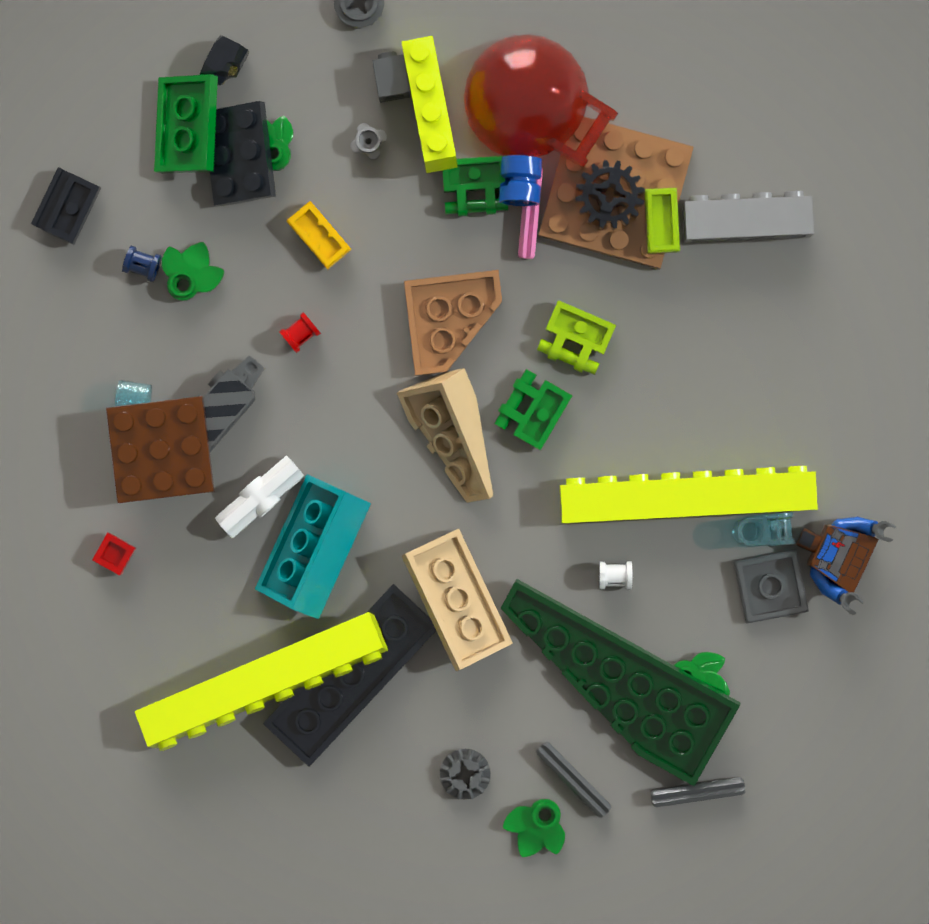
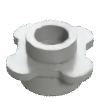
M362 123L357 127L358 133L356 139L350 144L351 149L355 153L362 152L367 154L372 160L377 159L380 156L379 149L381 144L386 141L387 135L384 130H376L369 127L367 123ZM370 138L372 142L367 144L366 139Z

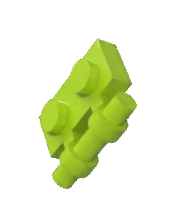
M558 300L545 329L557 336L554 343L541 339L537 350L547 354V358L556 362L558 359L574 366L573 369L582 373L584 370L595 375L600 363L588 359L590 353L593 350L604 355L616 325ZM565 339L583 346L580 354L562 348Z

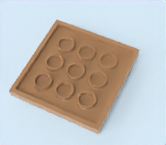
M572 113L538 236L660 270L665 253L647 254L644 193L637 195V198L644 201L643 206L634 207L639 213L638 216L634 218L628 215L629 224L626 227L619 221L617 222L616 230H612L610 223H606L601 230L599 229L600 221L595 220L591 224L587 223L590 217L589 213L580 215L579 211L584 204L576 203L575 198L582 195L583 192L576 190L577 184L586 183L581 178L583 172L591 175L592 164L601 169L604 160L608 161L610 167H614L618 160L621 161L620 169L625 170L628 166H631L630 176L639 175L641 177L636 187H643L644 189L677 188V202L679 203L694 147ZM609 175L598 177L592 184H602L608 180ZM620 178L619 183L624 191L631 194L628 184ZM608 188L605 193L601 192V194L606 196L607 202H612L613 198H618V196L614 195V189ZM589 197L592 207L599 212L600 206L596 199ZM627 206L616 207L612 210L611 216L622 213L627 209Z

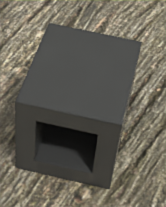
M394 51L379 54L378 59L372 60L380 103L411 97L403 54L397 55Z

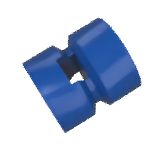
M526 155L502 157L501 176L505 179V182L500 184L499 203L512 206L540 205L541 186L536 181L541 178L542 174L541 158Z

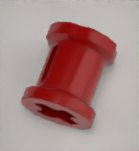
M304 312L300 314V319L288 329H281L279 331L296 353L300 351V346L310 338L321 334Z

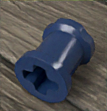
M131 245L126 253L122 272L128 273L131 271L145 276L148 281L153 282L158 274L162 256L158 254L152 256L137 251V248Z

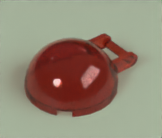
M531 34L513 35L504 38L484 50L471 68L466 79L463 95L465 112L471 129L478 139L492 151L503 156L526 155L538 157L547 155L554 150L583 168L588 162L586 159L587 155L609 121H614L618 115L613 108L589 94L585 73L568 50L553 40ZM588 106L598 112L599 115L575 151L564 143L578 129Z

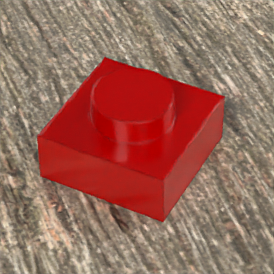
M107 532L92 560L120 576L137 547Z

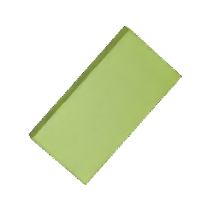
M677 188L645 189L647 254L680 252Z

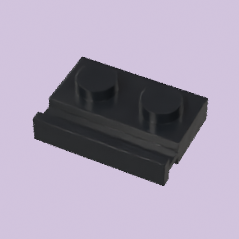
M58 167L31 224L74 245L99 195L101 187Z

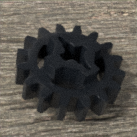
M607 160L603 161L601 169L592 164V174L589 175L583 172L581 178L586 183L577 184L576 190L583 192L582 195L575 198L576 203L584 204L579 211L580 215L589 213L590 217L587 223L591 224L598 220L600 221L599 229L601 230L606 223H610L612 230H616L617 222L619 221L626 227L629 224L627 216L630 215L636 218L639 214L634 207L643 206L644 204L642 199L637 198V195H641L645 191L643 187H636L641 177L639 175L630 176L631 166H628L625 170L620 169L621 161L618 160L614 167H610ZM609 175L608 180L602 184H592L598 177ZM620 178L628 184L631 194L624 191L619 183ZM608 188L614 189V195L618 196V198H613L612 202H607L606 196L601 194V192L605 193ZM589 197L596 199L600 206L599 212L592 207ZM627 206V209L622 213L611 216L612 210L616 207Z

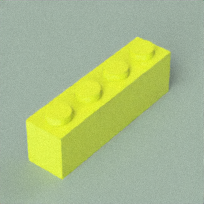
M433 36L402 41L404 61L426 173L457 168L456 152Z

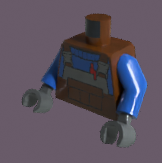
M858 516L836 519L832 525H824L820 535L803 528L798 537L796 545L811 552L806 565L811 568L810 577L821 594L837 604H841L851 615L856 614L854 610L849 608V604L853 600H858L863 604V600L854 592L878 540L893 541V539L885 537L883 534L886 527L896 528L892 523L887 521L878 523L877 521Z

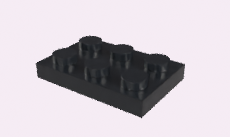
M255 101L216 109L213 172H210L214 206L220 207L276 197L265 102Z

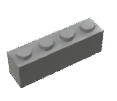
M803 191L784 192V197H772L771 192L754 193L753 198L740 199V194L721 195V200H709L708 195L690 196V201H685L682 205L684 243L808 238L814 234L812 196H804Z

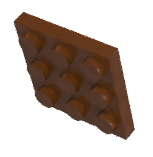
M203 396L106 408L118 503L215 492Z

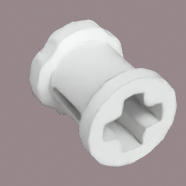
M627 561L626 564H606L605 562H600L599 589H605V587H625L626 590H632V561Z

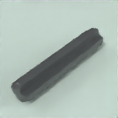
M544 742L537 749V755L598 817L602 818L610 811V803L550 742Z
M741 777L696 783L695 786L688 784L654 789L651 791V800L654 807H663L745 794V783Z

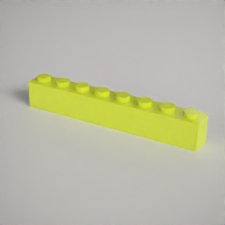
M789 466L788 473H775V467L756 468V475H744L743 469L724 470L725 476L712 477V471L693 472V478L680 479V472L661 473V480H649L648 474L629 475V481L617 482V476L598 477V483L585 484V477L566 478V485H559L561 523L818 510L816 471L807 472V466Z
M367 612L135 711L147 747L159 748V751H164L178 744L176 740L184 736L192 739L207 732L206 727L217 723V726L220 727L235 721L234 715L244 711L247 714L260 711L265 708V702L274 698L276 702L286 700L294 696L293 690L304 686L308 690L323 684L322 678L334 674L335 677H340L353 671L351 666L362 661L364 665L374 663L382 659L381 653L388 651L375 615Z

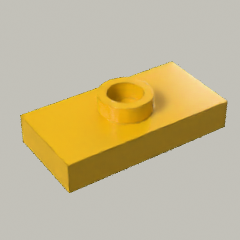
M311 201L286 221L327 270L352 250Z

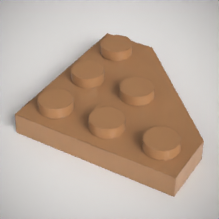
M499 270L404 281L415 376L445 373L455 363L502 303Z

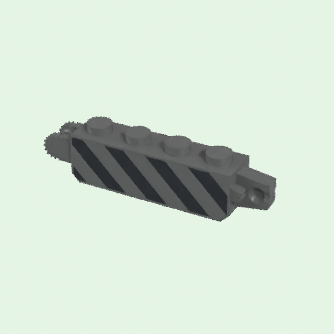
M248 356L232 371L227 369L223 373L220 370L208 384L211 389L203 397L210 452L256 400L255 391L252 388L265 368L251 356Z

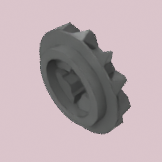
M334 0V8L337 16L347 26L361 29L362 27L373 25L382 16L385 3L384 0L366 1V14L360 11L359 8L350 9L354 4V0Z
M465 748L453 751L444 759L440 768V781L444 789L457 799H473L485 791L490 782L491 773L487 760L482 754L472 749ZM461 761L464 762V766L468 770H479V772L474 773L475 775L470 776V787H467L463 779H452L453 776L460 773Z

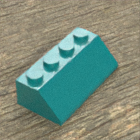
M307 474L255 590L295 611L319 619L371 503Z

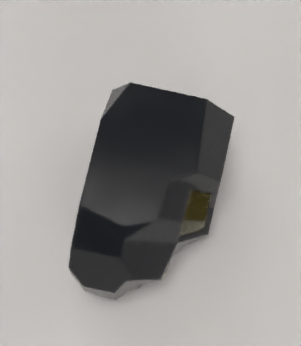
M220 35L213 44L200 75L211 74L218 76L217 86H221L226 80L237 77L250 52L241 44Z

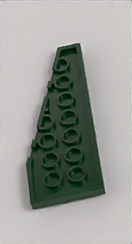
M516 579L501 606V610L526 636H529L537 644L549 661L552 660L562 671L561 674L595 710L597 709L611 723L610 726L627 740L638 756L695 786L741 703Z

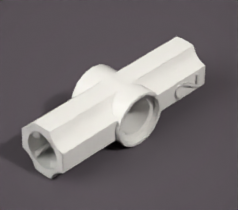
M286 455L262 477L258 476L239 493L240 496L215 517L216 521L231 538H234L257 517L261 518L281 500L280 497L301 481L305 475Z

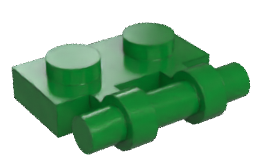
M503 156L457 159V168L442 170L444 193L457 192V201L445 202V215L458 214V217L468 216V213L486 212L487 215L496 214V211L508 210V205L499 203V198L495 199V190L500 189V184L505 182V179L501 176V160ZM485 190V199L467 200L466 191Z
M526 369L521 378L515 380L512 386L514 390L506 404L502 403L498 409L500 414L494 424L505 430L510 420L519 423L513 435L541 451L572 395L547 380L544 381L540 390L535 389L531 384L537 375ZM527 395L534 400L525 415L516 410L524 396Z

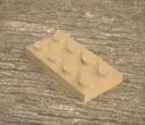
M459 529L401 555L455 671L461 670L513 644Z

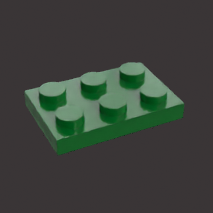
M207 74L158 78L154 172L161 174L213 172L218 76Z

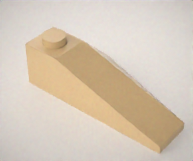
M465 368L441 373L397 392L409 423L414 430L419 428L429 441L427 448L432 454L437 452L446 465L445 473L465 501L468 503L493 497L477 398Z

